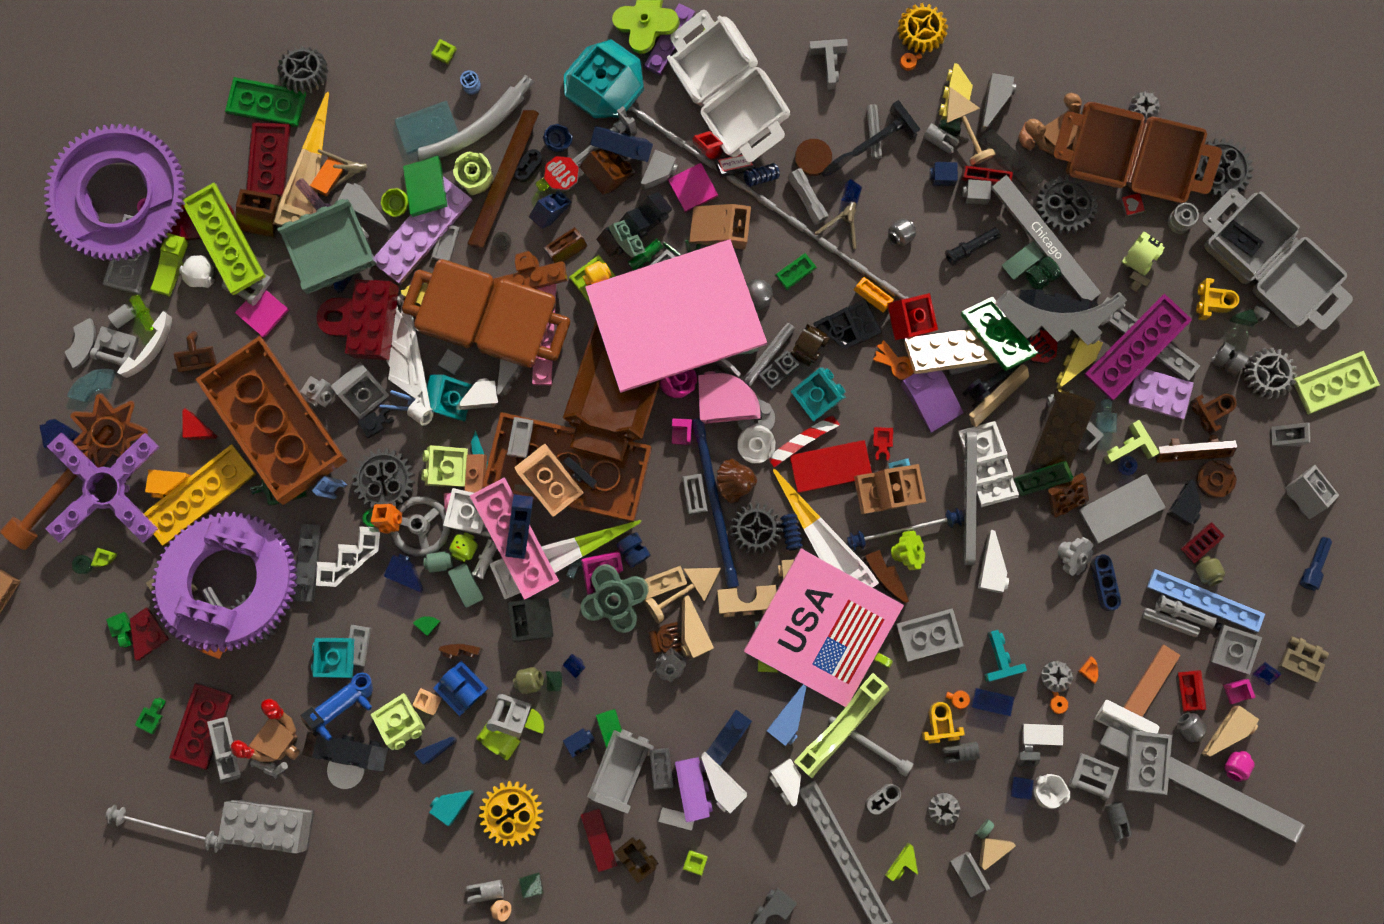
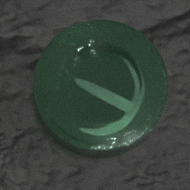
M78 555L72 561V569L78 574H88L93 568L91 566L92 559L86 555Z

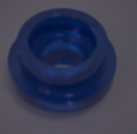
M1125 456L1118 462V469L1124 475H1132L1138 468L1137 461L1131 456ZM1126 462H1129L1131 464L1130 469L1126 468Z

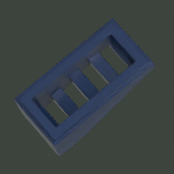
M456 737L446 738L417 750L414 754L423 765H427L457 742Z

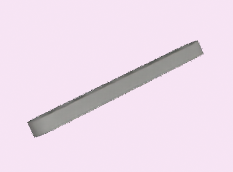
M976 432L965 433L964 565H975Z

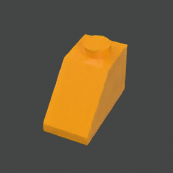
M148 469L145 492L151 494L152 498L162 499L163 496L169 494L191 475L181 472Z

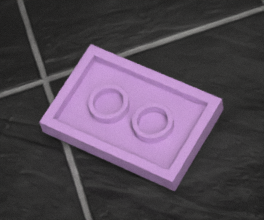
M1144 369L1133 380L1127 404L1183 420L1185 419L1194 383Z

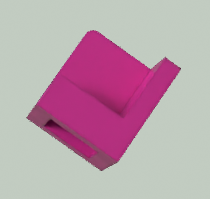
M672 419V444L691 445L692 419Z
M1241 679L1223 685L1230 704L1255 698L1249 679Z

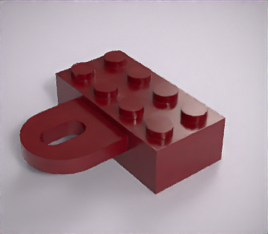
M355 279L353 298H331L325 301L318 309L317 324L323 332L330 336L347 337L345 354L356 359L389 360L399 287L391 281ZM331 312L343 314V318L339 322L327 321V316Z

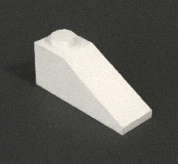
M991 530L987 536L978 589L1002 593L1004 589L1007 590L1009 578H1006L1007 570L996 532Z
M704 752L701 758L714 796L718 801L716 804L722 811L725 812L727 810L731 813L747 797V792Z

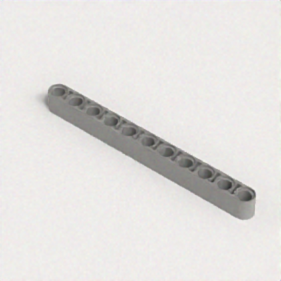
M1108 726L1100 745L1128 759L1130 736ZM1170 757L1169 780L1293 843H1298L1305 828L1304 824Z

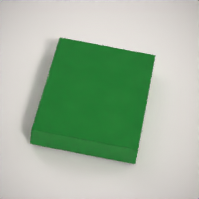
M438 156L403 166L410 215L412 217L448 207L441 161Z

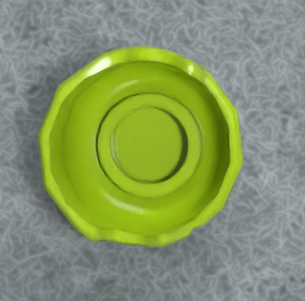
M398 188L388 189L381 199L382 210L392 217L403 215L409 207L408 196Z

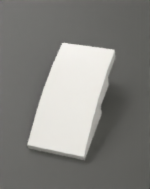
M996 422L958 431L964 455L965 433H977L976 494L981 507L1018 498L1019 493L1013 480V472L1007 459V451Z
M452 488L443 526L492 538L470 498V495L473 493Z

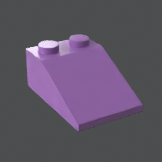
M942 370L913 374L901 383L903 390L931 433L964 413Z

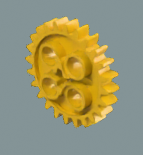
M508 781L507 787H505L503 782L500 783V789L494 786V793L487 792L489 799H482L486 805L479 807L481 810H484V813L479 815V817L485 819L480 825L487 826L484 833L490 831L489 839L496 836L495 843L503 840V846H506L508 841H510L511 846H514L516 840L521 845L523 842L522 838L529 841L528 834L535 836L536 833L533 829H539L540 826L537 824V821L543 820V818L538 816V814L544 812V810L538 809L542 802L535 801L539 795L532 796L531 794L534 789L532 788L527 791V784L519 787V781L515 783V786H512L511 781ZM511 794H516L519 797L517 805L510 803L509 797ZM522 803H526L524 808L514 813L515 818L511 816L500 824L496 823L497 820L509 813L508 809L514 810ZM495 805H499L502 808L501 816L494 815L493 808ZM522 811H527L530 814V819L527 822L522 821L520 818ZM506 822H510L513 825L511 833H507L503 828Z

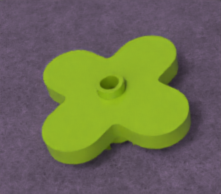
M637 0L635 6H622L614 12L612 17L613 24L620 32L630 33L629 43L636 53L644 54L649 52L654 47L656 37L659 35H670L678 29L680 20L677 13L672 9L662 8L663 0Z

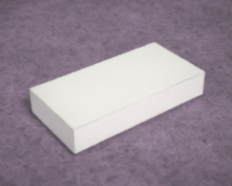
M1023 724L1022 744L1063 745V725Z

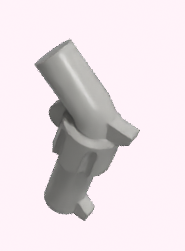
M252 759L250 763L251 767L255 766L264 770L265 774L273 776L275 779L278 774L288 768L285 762L277 766L273 762L266 763Z

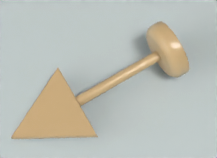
M949 87L946 123L961 117L978 153L970 159L971 166H975L993 157L995 152L993 149L981 150L965 116L980 108Z
M721 568L684 569L692 584L659 605L652 598L644 601L653 619L657 623H661L664 620L661 609L693 588H696L703 601H705Z

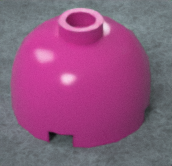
M694 369L661 379L659 387L669 397L682 398L695 389V384L697 383L696 372Z

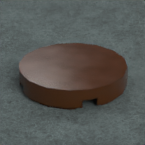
M819 139L803 141L795 152L796 165L799 169L802 168L804 174L809 176L821 175L823 170L832 162L830 147Z
M1208 461L1197 472V486L1208 497L1222 498L1230 494L1235 488L1237 479L1233 471L1234 469L1225 461Z

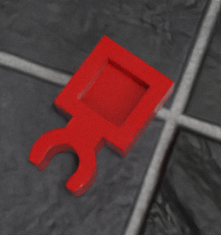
M873 428V447H878V451L875 454L876 461L879 460V454L881 453L886 455V461L890 459V453L887 448L893 447V428Z

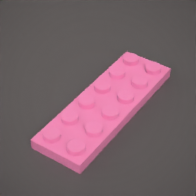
M504 477L470 495V498L525 600L559 582L531 526H529L525 559L505 557L514 494Z

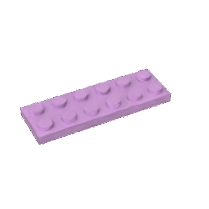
M444 176L443 180L448 207L415 217L410 215L374 257L377 263L376 266L399 285L405 281L435 246L437 240L447 232L448 227L453 225L473 201L471 197Z

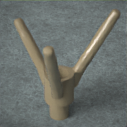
M318 149V153L346 164L333 165L334 168L347 169L348 174L337 181L332 190L356 173L367 171L366 163L359 164V162L348 161Z
M849 202L844 211L816 231L815 235L820 234L838 220L843 219L850 223L853 249H856L854 226L856 203Z

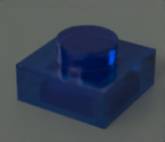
M1013 777L1010 796L1031 800L1034 780Z

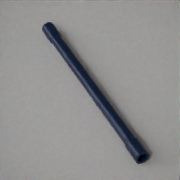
M700 418L693 419V430L701 457L724 563L728 588L738 587L739 582L733 564L706 440L705 426Z

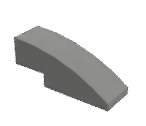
M227 717L208 721L207 725L220 783L240 779L237 758L231 753L230 749L233 739Z

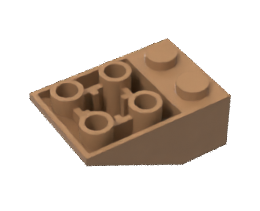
M736 204L694 206L689 243L714 245L731 240L733 248L745 250L748 240L751 206Z

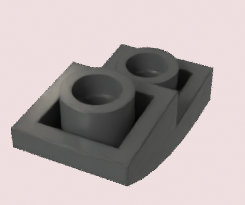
M787 350L761 372L757 378L771 391L793 372L800 363Z

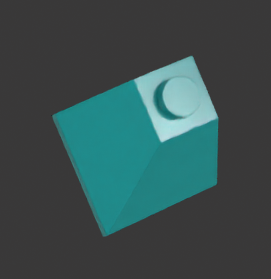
M430 375L427 392L430 406L433 409L432 412L465 422L468 409L456 410V406L473 385L446 375Z

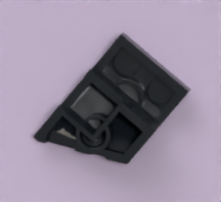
M866 299L813 323L816 328L826 333L829 338L833 339L844 349L853 347L882 333Z

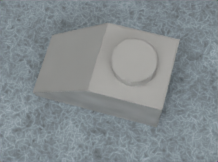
M655 150L641 181V189L647 190L667 182L671 175L675 176L678 169L676 158Z

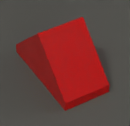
M185 408L182 411L183 438L187 440H205L218 437L190 410Z

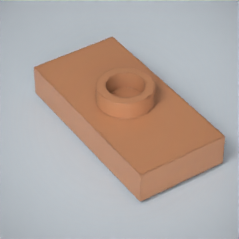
M467 455L465 491L475 493L483 489L487 455Z

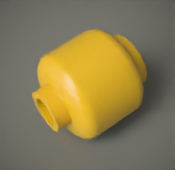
M600 261L585 267V275L582 276L587 286L612 277L607 264H603Z

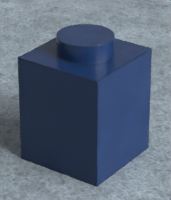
M935 162L933 168H930L929 179L933 180L932 186H955L958 181V162Z

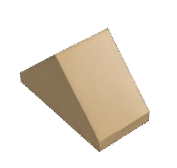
M991 838L982 839L979 866L981 869L986 870L1016 845L1011 841Z

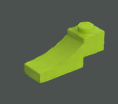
M167 233L168 237L164 239L160 248V260L151 290L152 292L170 297L180 274V267L184 264L182 259L188 242L184 237Z

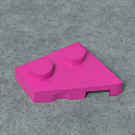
M618 550L581 559L588 595L595 590L592 583V574L598 566L608 564L613 566L618 574L623 571L621 554Z

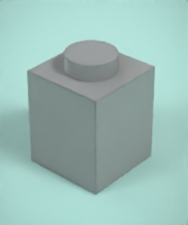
M968 180L966 186H963L962 197H965V204L988 205L991 195V181Z

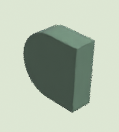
M986 819L975 835L980 839H984L994 828V823Z

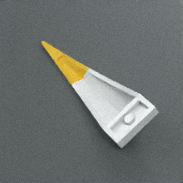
M773 469L818 557L870 587L876 586L879 582L865 563L825 523L779 472Z

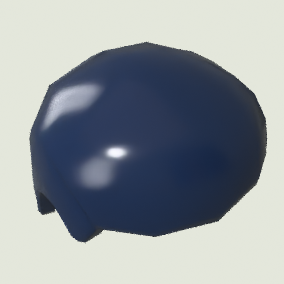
M559 124L550 125L543 135L544 144L553 152H563L571 145L573 135L569 133L568 128Z

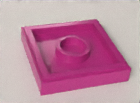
M701 163L668 179L685 213L692 210L694 206H700L718 197V193Z
M265 290L256 305L253 306L246 300L235 313L265 338L289 309Z

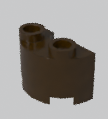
M807 324L797 339L791 355L809 367L812 362L816 363L820 356L818 350L821 346H826L829 337L826 333Z
M632 837L614 853L638 884L655 871L659 863L652 854L649 856L646 853L645 849L647 847L641 839L636 840Z

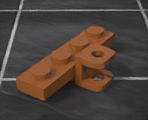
M531 252L519 253L515 256L517 273L494 278L493 287H497L498 282L502 279L534 289L566 282L568 279L565 263L561 261L539 267L538 259Z

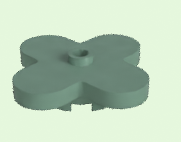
M608 564L600 565L592 574V583L596 592L587 595L583 599L580 606L581 613L585 618L592 621L604 617L609 618L612 627L616 631L622 633L629 632L637 623V614L633 605L645 600L649 591L648 584L643 578L638 576L621 580L613 566ZM612 596L617 597L618 600H613Z

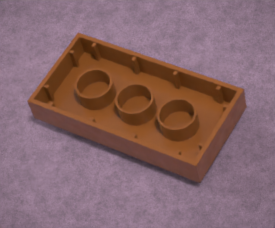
M258 336L196 378V381L273 496L282 505H285L320 481L324 476H327L347 462L341 450L261 336Z
M501 412L482 487L485 488L505 477L513 494L531 496L533 501L540 502L534 493L514 490L515 485H526L514 468L524 459L507 456L514 417L529 418ZM529 419L533 420L534 423L527 457L546 444L584 492L565 508L625 522H634L636 520L652 452L650 445L628 442L623 461L621 462L569 448L575 432L574 428ZM567 457H570L597 481L598 486L594 490L583 480L579 483L572 476L574 472L564 464V460Z

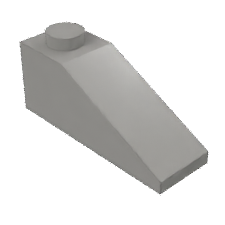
M992 73L988 84L981 133H985L1007 104L1011 95L1015 94L1016 84H1013V76Z
M346 183L338 200L348 199L357 216L390 231V225L364 192V188L356 183L353 185Z

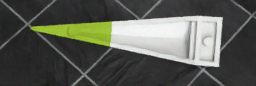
M641 520L541 547L556 573L640 524ZM503 558L490 563L504 599L521 593Z

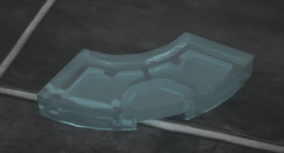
M112 369L91 371L72 385L67 397L88 402L90 396L96 391L111 389L116 371Z

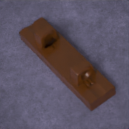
M1210 435L1207 443L1181 445L1179 438H1171L1169 446L1158 447L1159 454L1155 455L1156 463L1233 457L1237 444L1236 441L1219 442L1217 435Z

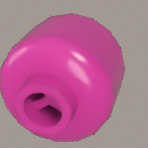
M1240 751L1230 754L1224 768L1230 779L1241 782L1250 777L1255 764L1250 754Z

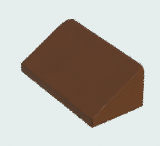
M574 227L545 246L544 249L553 262L557 263L564 262L587 247V243Z

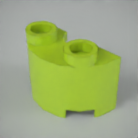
M486 725L476 737L478 741L482 742V745L496 755L499 754L507 761L521 742L517 737L500 731H490L486 728Z

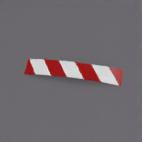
M832 415L784 444L768 460L773 467H776L796 451L840 424Z

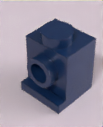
M583 728L564 739L563 742L573 758L577 756V750L579 753H582L590 748L589 743L594 741L595 738L590 730L586 731Z

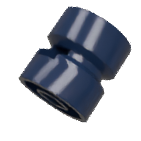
M637 532L616 544L620 553L626 555L625 561L630 568L635 567L651 556L646 546L641 545L643 541Z

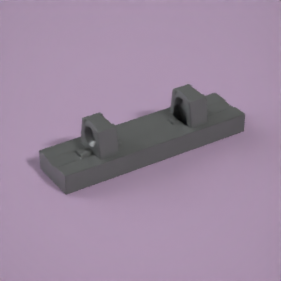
M301 524L296 571L297 579L295 580L297 586L294 590L293 601L315 602V579L317 562L319 560L321 525Z

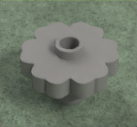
M1084 537L1081 539L1077 538L1073 542L1061 543L1057 553L1063 560V570L1071 576L1079 575L1085 570L1086 564L1091 561L1093 550H1091L1093 543Z

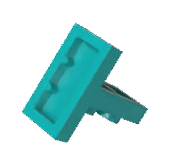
M999 630L988 632L999 670L984 674L986 682L1027 671L1025 663L1009 667L1011 659L1009 653L1004 650L1003 644H1005L1003 633H999Z

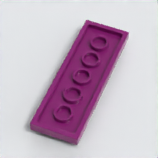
M1163 294L1084 376L1113 401L1192 319L1167 295Z

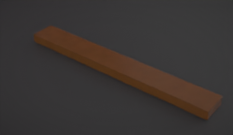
M523 110L467 243L471 247H484L539 113L535 110Z

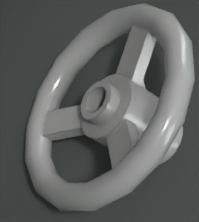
M426 496L412 497L397 507L401 513L415 504H426L434 507L424 517L421 515H414L410 519L402 517L400 525L407 526L412 533L418 535L421 549H415L406 545L401 540L398 531L390 532L395 545L404 553L415 557L427 556V554L437 552L447 542L451 528L443 526L439 540L429 547L426 533L430 529V522L440 514L444 524L446 516L445 507L437 500ZM419 523H422L421 528L418 529V528H417V525H418Z

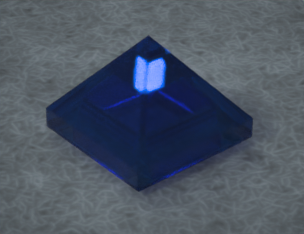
M571 654L563 663V666L574 678H577L585 669L582 659L574 654Z
M1266 662L1253 672V675L1267 685L1272 684L1282 674Z

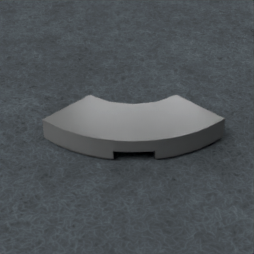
M91 318L73 327L75 332L74 342L65 351L73 369H77L90 357L94 341L96 342V329Z

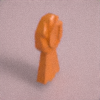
M884 340L882 344L877 345V348L882 353L876 351L873 361L891 366L893 376L900 380H905L914 373L908 357H897Z

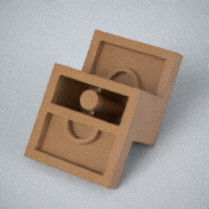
M919 464L854 476L861 514L897 509L926 502Z

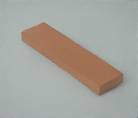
M1162 645L1123 708L1143 717L1181 655Z

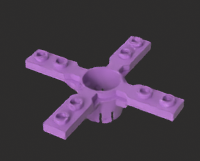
M60 433L47 445L83 481V495L76 501H73L45 528L59 543L68 537L97 508H110L115 513V516L142 543H145L158 530L126 497L127 494H124L129 493L130 490L129 485H125L127 483L126 480L160 448L146 433L131 445L111 468H97L63 433ZM105 474H110L117 483V492L113 499L104 503L99 500L96 494H93V492H96V485H93V483L99 482Z

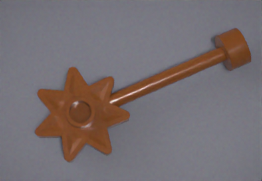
M102 393L97 394L95 397L93 412L74 411L70 415L71 419L83 431L72 443L79 450H83L82 453L90 461L94 457V463L97 468L103 467L112 454L120 457L131 446L130 442L139 439L144 433L148 434V429L130 421L135 407L134 401H128L113 408ZM67 468L22 521L12 517L1 529V534L18 548L26 550L38 537L32 529L77 475Z

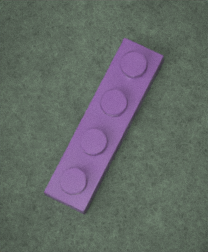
M680 3L675 9L680 20L678 28L695 16L694 10ZM671 34L660 36L644 65L645 69L659 76L662 75L669 62L667 56H672L676 50L670 39Z

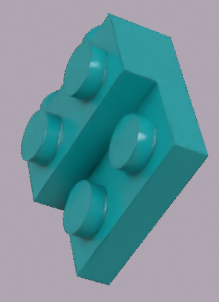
M822 367L817 369L791 390V393L812 421H816L846 398L844 395L845 389L841 384H835L832 380L834 375L828 368L824 369Z
M315 638L312 645L314 661L311 664L313 677L353 678L355 639Z

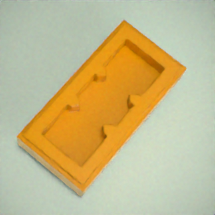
M865 277L853 289L883 313L888 308L887 303L894 300Z

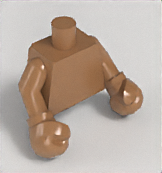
M1075 93L1066 94L1063 99L1064 104L1068 108L1066 112L1080 114L1082 100L1079 95ZM1064 114L1046 126L1037 119H1029L1026 122V132L1036 141L1040 150L1054 154ZM1073 124L1067 145L1069 150H1072L1078 125Z

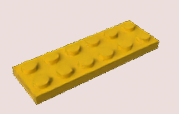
M231 444L143 514L158 528L154 536L165 547L169 544L170 540L173 541L175 539V535L181 534V529L186 530L188 528L187 525L192 526L194 521L201 519L253 478L256 473L234 445Z

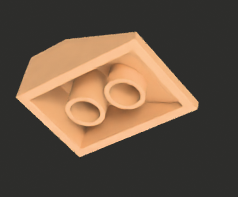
M546 444L542 445L514 467L518 475L553 517L584 493Z

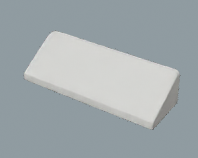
M1105 700L1094 719L1129 736L1131 730L1158 733L1159 730L1157 724L1109 700Z

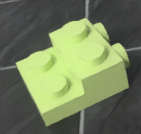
M428 446L427 450L423 451L422 456L423 462H426V469L422 470L421 475L425 485L465 487L468 449Z
M404 693L371 714L383 740L391 750L403 748L407 740L419 738L422 735V731L426 729L418 713L414 710L407 695Z

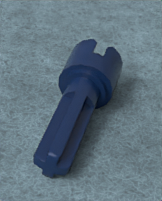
M1322 537L1320 539L1310 568H1306L1299 583L1302 587L1312 591L1319 590L1324 578L1321 571L1332 544L1330 538Z

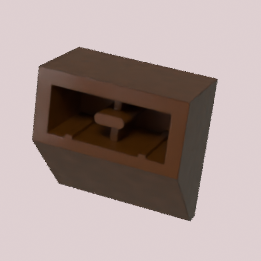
M604 149L590 152L580 165V169L602 195L614 191L636 173L631 164L622 155Z
M240 189L236 203V222L241 231L274 237L277 225L273 224L280 201L278 196Z

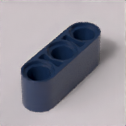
M1101 554L1092 559L1091 570L1100 607L1105 611H1112L1120 607L1121 597L1112 560L1108 555ZM1099 559L1104 560V569L1098 566L1097 562ZM1103 578L1109 580L1110 585L1108 588L1102 585ZM1108 597L1114 600L1113 607L1107 605L1106 600Z

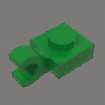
M123 612L106 619L112 637H118L119 646L124 648L131 646L132 643L128 632H131V624L128 614Z
M160 697L158 699L155 698L150 709L147 707L143 708L135 726L150 734H154L163 718L158 713L164 707L166 701Z

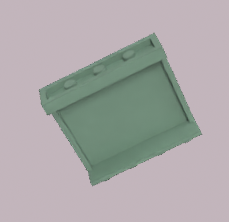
M340 199L332 206L321 207L311 215H302L299 220L282 224V227L278 228L300 278L302 290L306 294L377 265L354 208L348 199Z

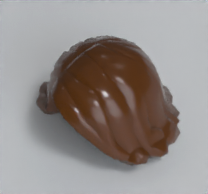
M734 459L725 460L720 465L719 470H717L718 491L726 501L732 504L739 502L740 497L751 492L757 483V477L754 472Z

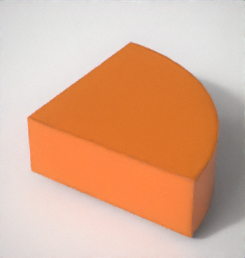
M1090 656L1078 672L1093 684L1097 682L1099 675L1097 662Z

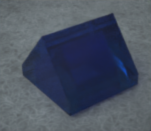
M849 179L845 184L841 201H852L858 204L862 186Z

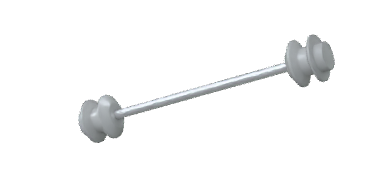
M113 805L111 808H108L105 815L108 824L115 821L116 826H120L127 820L204 841L205 849L209 850L212 847L215 853L224 846V843H217L218 836L214 835V831L203 837L126 816L125 807L118 810L117 805Z

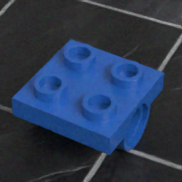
M460 661L455 667L450 669L440 679V682L433 687L459 716H462L489 689L463 661Z

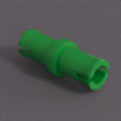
M656 238L654 242L645 248L646 252L635 256L627 263L635 271L647 261L650 262L651 258L664 249V247Z

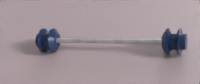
M955 508V512L952 513L947 510L944 519L864 537L863 533L858 531L857 535L853 536L850 532L847 542L849 548H853L854 551L858 546L864 549L865 541L943 522H947L950 528H953L956 523L962 526L964 515L962 510L959 511L958 508Z

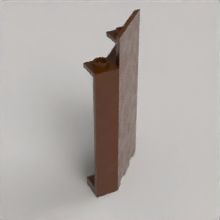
M596 320L563 419L568 421L572 427H576L569 448L622 462L628 442L643 438L661 380L620 393Z

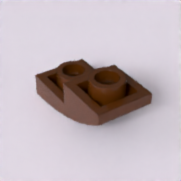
M450 644L439 647V651L443 652L442 656L453 659L454 656L460 657L462 650H464L463 655L472 658L475 655L480 656L483 648L465 644Z

